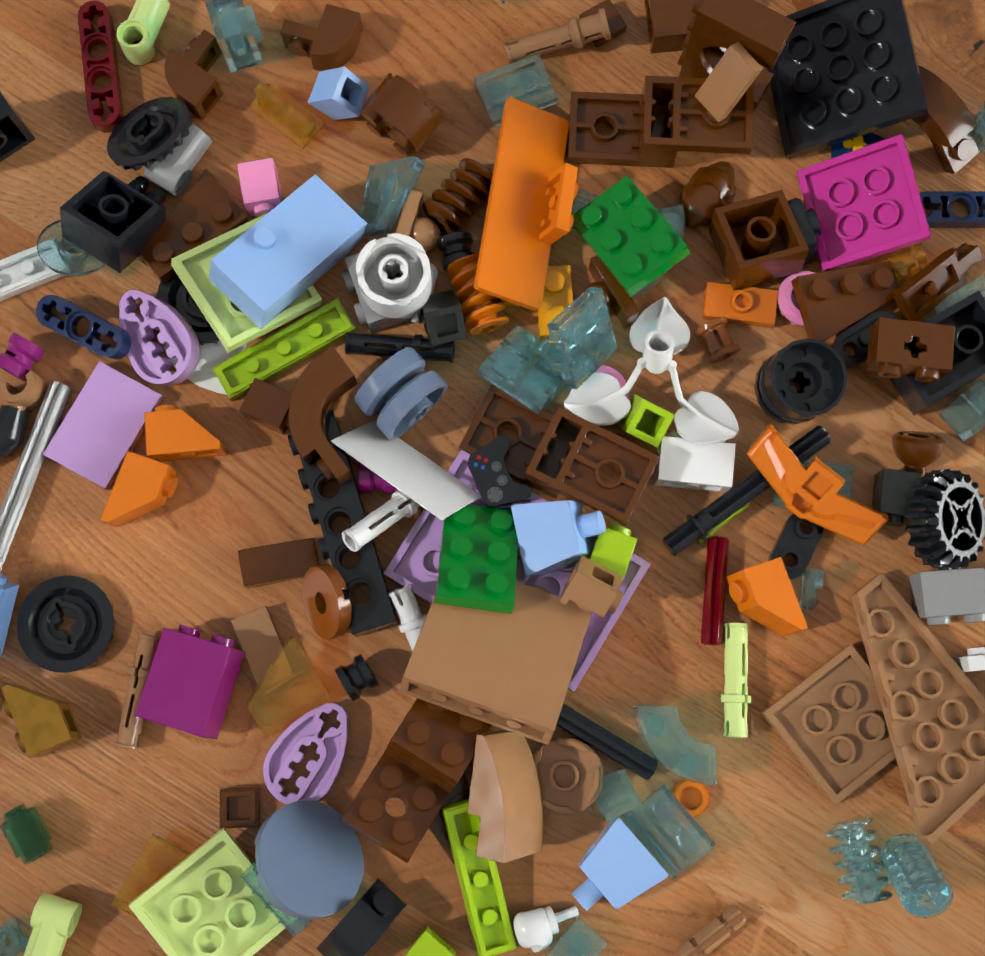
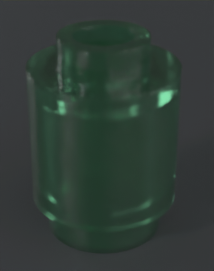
M22 804L3 815L5 822L0 825V829L16 859L21 858L24 865L39 859L53 850L49 842L52 837L35 806L27 809L25 804Z

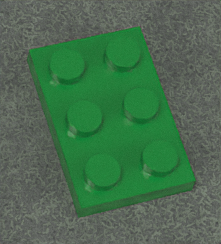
M628 175L573 214L574 228L630 297L691 254L686 243Z
M469 504L443 520L435 596L436 604L512 614L515 601L518 538L512 511Z

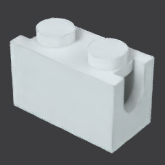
M669 432L668 436L663 437L657 448V455L660 458L656 464L654 485L726 493L732 488L736 444L726 443V440L712 444H696L687 441L678 432Z

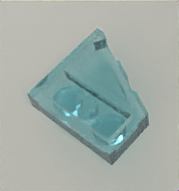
M411 156L370 166L359 214L367 222L363 236L369 237L390 232L424 167L425 161L416 156Z

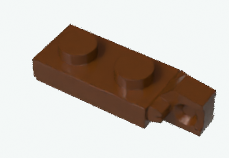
M963 243L957 248L952 247L944 251L893 291L892 295L904 320H920L967 282L965 278L968 275L967 270L983 258L979 246Z

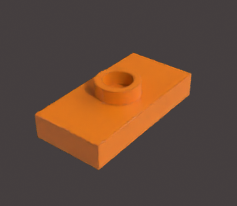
M707 282L705 285L702 319L714 320L725 316L728 323L773 328L776 319L778 290L756 287L733 290L731 284Z

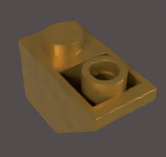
M7 684L1 687L5 696L2 698L3 709L9 718H13L18 730L15 733L17 745L24 754L27 753L28 758L42 757L82 739L68 703L22 685Z

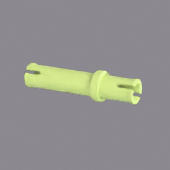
M725 623L724 694L721 695V703H724L723 737L748 738L747 713L748 704H751V696L748 695L747 686L749 624Z

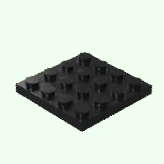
M826 0L786 16L795 21L796 24L772 70L767 69V71L774 74L770 85L785 156L789 160L929 113L904 0Z

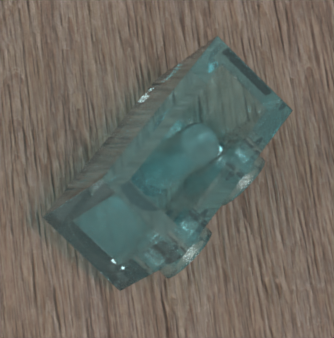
M210 0L205 2L217 41L230 73L262 64L263 60L257 44L264 41L251 3L244 5L242 0Z

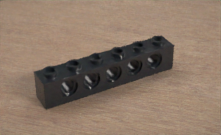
M331 410L328 411L325 419L327 440L353 475L345 483L340 484V491L335 497L324 498L321 493L326 483L332 481L339 483L335 476L328 481L316 463L310 462L307 464L294 444L291 434L288 435V441L293 455H300L303 468L298 469V475L303 490L310 489L313 503L308 504V509L313 524H320L324 537L318 539L323 559L331 560L332 567L338 570L346 583L347 589L342 590L344 600L349 599L352 606L351 622L348 630L351 629L352 635L358 637L397 625L398 620L391 597L388 595L389 590L373 539L358 550L361 554V561L357 567L346 569L342 565V557L351 550L345 545L342 533L339 534L332 531V522L339 516H347L350 518L349 528L365 518L366 513L348 454L331 442V440L342 435L334 411ZM360 585H366L370 587L372 592L370 600L362 605L355 604L352 599L354 589Z

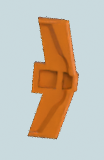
M771 423L753 442L746 453L784 501L785 507L800 519L813 522L862 546L889 520V515L878 512L837 493L845 484V479L816 456L804 467Z

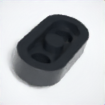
M876 311L837 336L831 347L841 356L846 368H854L867 361L870 327L879 317L897 319L893 314L887 311ZM844 346H851L854 349V355H847L844 352Z
M792 514L787 518L769 555L768 561L781 557L784 563V556L790 554L795 558V565L789 567L784 563L790 580L801 576L816 550L824 528ZM801 522H807L810 525L811 531L809 534H804L800 531L799 525Z

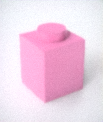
M273 158L237 164L243 202L250 217L256 216L258 218L267 214L283 201L278 171Z

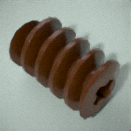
M469 158L462 159L459 163L460 169H453L450 173V179H444L441 183V189L434 190L432 200H425L422 205L426 216L439 225L443 235L453 233L450 225L459 229L463 227V223L458 217L460 214L468 219L472 217L473 214L468 208L469 204L478 209L481 207L482 204L477 197L478 194L484 198H489L490 191L486 185L491 186L493 173L475 160Z

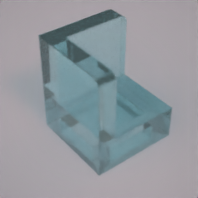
M982 379L969 386L940 413V417L963 441L975 435L985 426V382Z
M618 768L604 775L603 788L595 802L605 821H611L642 805L625 769Z

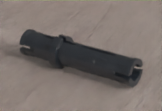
M346 333V355L391 357L404 349L405 346L434 348L433 351L415 350L424 360L449 361L450 363L454 361L455 341L432 346L428 338H423V334H415L414 337ZM367 344L396 345V348L370 347Z

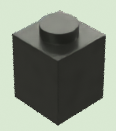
M884 468L874 475L872 509L889 515V520L884 525L905 526L907 519L903 515L908 512L905 500L911 498L909 488L916 486V479L921 477V473Z

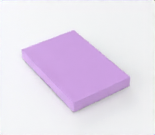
M99 361L43 455L109 491L119 474L127 451L132 452L145 430L144 412L155 411V407L160 405L164 397Z

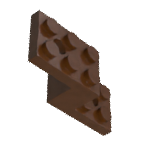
M646 75L641 94L571 91L568 163L673 168L678 151L750 154L753 149L754 81L725 120L720 123H715L708 119L706 115L708 110L695 97V94L707 78ZM600 122H608L613 126L614 131L610 135H600L595 130V126Z
M492 384L459 446V451L462 449L472 455L498 438L497 431L502 425H513L518 431V437L510 442V448L504 457V463L511 477L555 499L561 493L596 511H600L602 514L624 525H627L660 456L561 407H558L555 415ZM602 466H615L620 473L619 480L614 484H607L601 481L598 471Z
M417 698L341 821L408 863L448 795L456 786L475 753L477 734L488 733L492 725ZM390 798L401 799L406 806L405 814L401 817L389 815L385 809V802Z

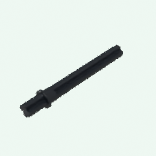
M817 426L789 446V448L800 462L804 463L830 443L831 436L824 427ZM757 469L694 516L691 514L687 515L685 523L663 538L664 545L673 556H676L699 538L705 540L708 532L767 490L771 485Z
M563 704L556 726L643 779L649 780L653 776L658 765L656 759Z

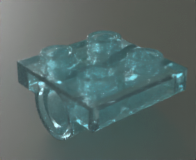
M589 287L547 325L550 335L539 344L538 349L543 362L551 369L561 372L564 385L567 388L578 389L618 350L602 288Z
M516 325L481 364L477 374L536 414H539L542 409L546 410L576 364Z

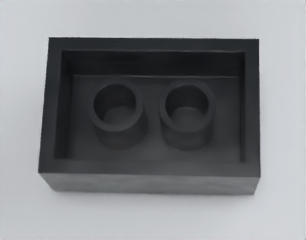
M979 290L925 321V323L955 326L952 371L939 379V381L932 383L919 382L915 380V376L902 374L901 377L890 378L914 416L985 374V299Z

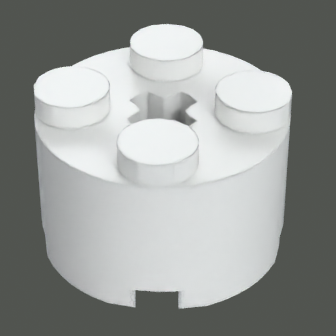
M394 233L387 234V237L378 240L375 238L368 242L361 250L356 262L357 281L364 301L374 312L388 318L407 319L412 317L426 304L432 291V273L429 258L419 242L407 235ZM397 273L401 274L400 278H395L394 280L388 278V276L395 277Z

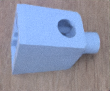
M566 500L511 506L525 576H543L579 560L582 555L584 557L590 555L591 547L588 537L606 532L602 513L595 511L583 515L580 502Z
M615 816L578 862V866L588 878L572 892V895L586 911L603 896L615 909H618L664 880L668 873L618 816Z

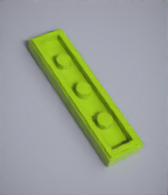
M337 298L212 369L229 399L233 401L249 391L255 378L267 382L346 337L347 332H356V328Z
M469 799L441 807L476 954L477 956H495L517 947L496 861L476 856L481 816L467 813Z

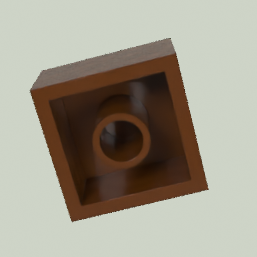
M783 190L714 208L709 233L733 290L801 272L809 248Z

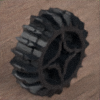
M954 469L933 470L925 473L923 477L917 478L916 486L909 488L911 498L905 500L908 512L903 515L907 519L908 526L904 531L909 532L910 539L908 545L915 547V557L922 558L923 565H930L933 568H939V570L961 569L962 567H968L970 562L976 561L977 553L983 551L982 540L985 539L984 494L978 493V483L972 482L969 474H962L960 470Z

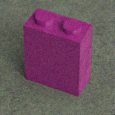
M181 624L178 631L164 628L134 716L199 737L217 739L245 652L233 648L234 640L214 634L211 641L199 638L201 630Z

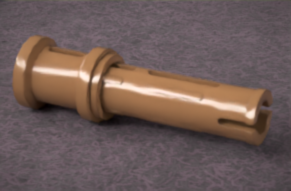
M601 8L597 14L577 19L576 16L570 17V20H567L568 24L504 42L509 63L513 64L569 46L580 49L583 48L584 43L601 38L611 40L612 37L605 9Z

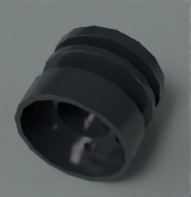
M806 338L791 342L765 360L756 373L754 390L758 404L768 416L780 423L794 425L814 419L835 407L846 392L848 375L843 359L833 347L823 341ZM793 380L794 384H800V390L797 391L795 386H790L789 381Z

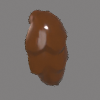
M719 161L708 167H700L692 175L689 183L683 188L679 204L683 214L682 221L686 227L697 228L699 225L710 224L714 208L729 205L736 194V187L734 184V169L729 162Z

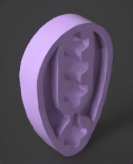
M139 290L126 292L119 303V324L121 328L128 332L131 338V348L127 356L134 370L142 379L154 384L172 386L183 382L193 373L199 361L200 345L195 331L187 320L164 300ZM137 300L143 302L139 306L141 314L134 313L137 309V304L135 303ZM154 329L160 331L157 335L159 342L170 346L166 350L168 357L178 360L175 364L176 372L169 371L172 367L170 359L160 356L164 351L163 347L159 343L151 341L155 337Z
M326 703L307 712L293 722L278 737L268 751L263 766L264 780L271 794L282 803L289 804L301 800L317 802L326 796L333 787L341 771L349 739L348 713L341 705ZM336 710L339 713L336 719L341 722L338 728H329L321 738L320 734L325 725V720L321 718L323 713L331 714ZM313 743H316L318 745L316 752L320 755L319 760L312 759L307 763L306 769L310 771L308 777L303 775L297 779L296 786L300 788L299 792H291L288 796L283 793L285 786L281 783L282 779H290L295 774V769L291 765L293 762L299 763L305 758V753L301 750L304 745L311 746Z

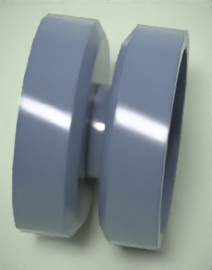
M406 347L398 351L381 364L362 384L353 400L367 417L379 415L376 426L389 440L402 436L422 420L439 402L448 388L447 383L436 371L423 372L425 360L412 347Z

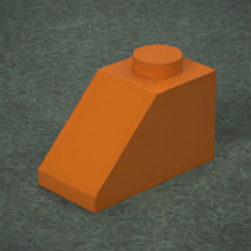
M161 405L155 407L153 412H144L146 454L149 458L164 462L227 456V448L182 409H178L177 406Z
M127 451L100 520L111 526L119 527L163 506L167 497L171 498L176 490L178 477L175 476L177 471L168 464Z
M781 557L727 576L730 596L742 614L781 636L808 628Z

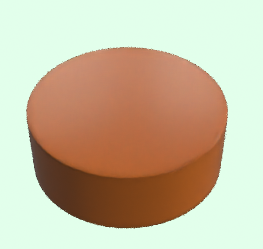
M686 778L678 781L673 786L670 800L676 812L685 817L693 818L702 815L707 810L710 803V795L702 782Z

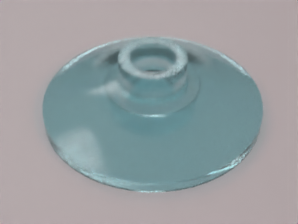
M61 220L49 224L38 237L37 252L39 258L45 266L56 273L67 276H83L91 274L105 265L62 237Z

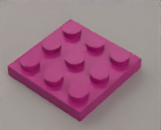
M902 134L796 171L806 209L813 208L820 222L821 235L816 236L818 242L817 251L824 272L847 267L932 239L905 139Z

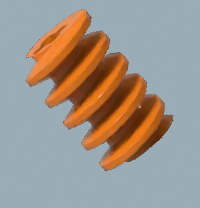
M479 253L457 259L449 264L447 268L449 276L453 277L451 284L453 289L457 291L455 295L461 304L463 317H466L464 319L465 329L469 330L470 335L489 333L509 322L507 316L497 317V313L505 309L504 303H493V300L497 297L474 289Z

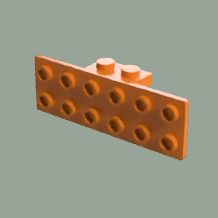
M508 97L504 104L474 289L537 311L542 307L551 245L562 236L567 235L573 225L574 216L571 212L573 201L578 192V183H576L578 168L567 163L563 164L569 121L513 97Z

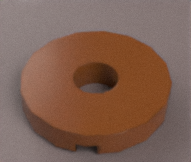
M330 564L310 567L305 573L303 580V601L308 620L316 634L322 639L327 640L335 639L348 631L352 613L351 602L349 599L344 600L342 590L347 589L346 583L338 570Z

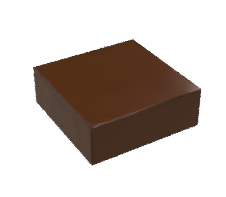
M605 0L579 15L580 19L597 14L599 9L604 8L612 39L626 32L627 25L610 0ZM601 38L593 41L596 47H599L610 40Z
M260 788L220 789V828L260 826Z

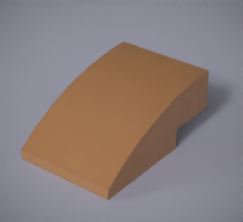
M507 730L477 734L467 813L481 816L476 852L478 857L506 863L542 851L543 808L536 766L526 738Z

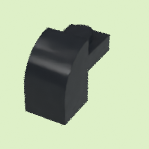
M378 878L316 949L323 956H364L388 929L406 904Z

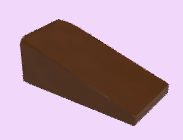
M314 538L238 550L243 584L248 589L303 578L310 567L319 566Z

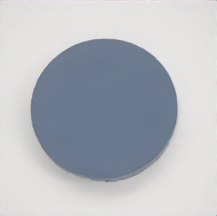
M310 800L289 803L265 820L255 839V859L258 871L256 878L261 890L277 909L296 919L299 917L305 919H325L344 909L354 899L362 882L364 857L359 838L353 828L341 821L343 816L326 804Z

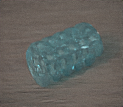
M861 817L835 824L833 829L825 833L826 837L839 840V843L829 848L830 853H838L843 856L841 860L833 864L834 868L847 871V874L837 879L838 884L850 885L851 887L841 897L858 904L879 902L893 896L890 891L881 890L889 884L887 876L877 874L885 868L884 862L872 859L881 852L880 846L868 843L876 838L877 833L873 829L863 828L872 822V817Z
M903 833L893 836L888 840L881 850L880 860L905 909L916 917L923 918L934 917L946 911L951 905L953 891L927 847L923 846L919 838L913 834Z

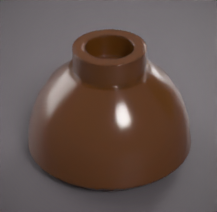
M901 431L892 436L893 450L897 458L904 464L903 470L908 472L926 473L927 466L934 463L940 457L945 445L942 437L931 433Z

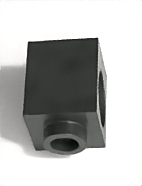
M453 290L430 295L420 311L424 330L431 345L436 346L467 338L461 304Z

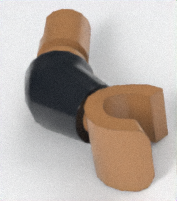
M30 370L25 375L27 385L18 394V389L8 382L0 380V395L8 402L7 405H1L0 456L2 457L12 453L23 442L29 416L25 411L31 412L40 408L47 392V383L33 370Z

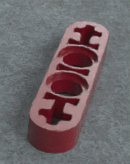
M89 1L84 3L78 11L87 111L91 122L99 131L111 133L124 117L114 24L109 10L103 3ZM95 14L100 15V17L97 19L98 29L100 32H95V29L92 23L90 22L94 19ZM97 44L108 46L104 56L99 58L90 56L93 46ZM106 75L111 77V83L106 89L97 90L94 88V81L99 76ZM101 101H106V105L111 111L108 114V120L105 121L100 117L104 115V107Z

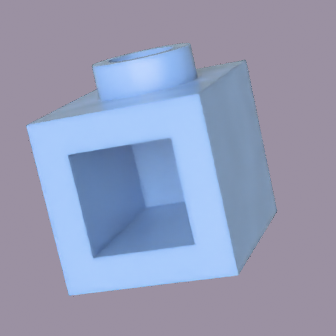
M345 67L320 71L308 104L334 121L359 117L370 85Z

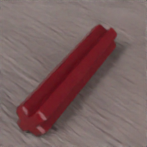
M711 536L707 544L701 643L709 646H718L722 643L729 547L728 538L722 536Z

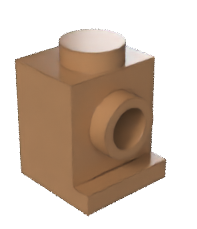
M582 555L564 585L559 602L566 605L570 599L583 611L596 613L603 618L607 611L614 614L624 593L619 591L622 576Z

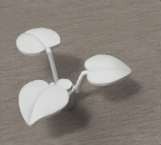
M667 297L661 298L646 308L631 326L630 343L635 350L643 353V357L637 360V366L626 385L620 388L619 381L609 374L601 372L588 374L577 381L568 398L564 401V407L567 411L598 426L612 425L620 422L629 414L631 403L625 394L630 392L643 368L654 374H660L668 370L677 402L682 407L675 413L674 425L677 432L684 439L696 444H712L734 438L739 432L735 415L718 396L705 391H696L689 397L688 402L684 399L676 371L677 362L672 360L673 355L682 352L688 346L690 330L684 319L674 310Z

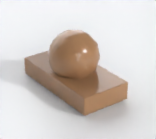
M410 189L395 233L407 235L415 239L422 245L425 252H428L438 245L437 241L441 238V230L439 225L431 218L421 217L422 205L424 203L423 193Z

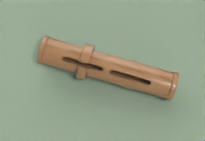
M138 634L139 639L133 666H128L127 674L130 675L117 739L114 746L139 750L144 719L134 715L161 638L146 634Z

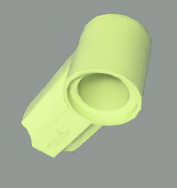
M136 0L128 20L121 23L117 28V40L126 59L130 63L144 65L154 57V42L170 8L168 0ZM141 40V41H140L139 43H137V44H133V45L131 44V43H133L134 41Z
M44 892L39 897L32 912L30 925L33 927L24 956H61L67 938L71 937L79 922L82 904Z

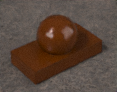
M598 256L592 257L588 271L595 282L590 283L584 288L581 294L582 306L590 315L597 317L607 315L613 310L625 329L636 321L639 309Z

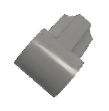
M194 124L188 128L190 134L182 138L183 144L173 149V155L168 154L163 157L162 162L156 161L150 168H145V178L175 197L181 195L186 190L192 179V169L212 144L211 138Z

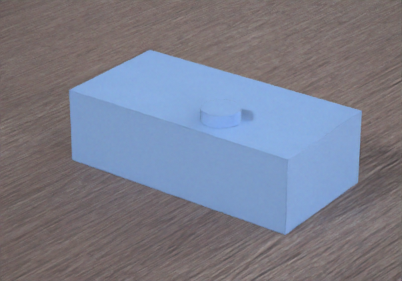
M315 174L211 260L209 281L256 326L262 329L361 243L367 222Z

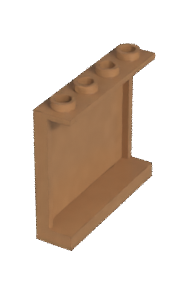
M517 581L512 614L436 604L434 596L404 672L400 692L548 745L555 731L592 613L583 611L570 599L566 605L559 602L560 596L549 593L548 590L541 586H528Z

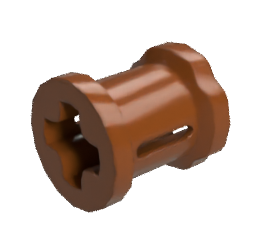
M725 316L711 320L696 330L698 336L703 337L711 353L709 359L712 364L723 361L741 350L740 345L734 344L726 327L728 321ZM716 334L718 335L722 346L719 345L715 336Z

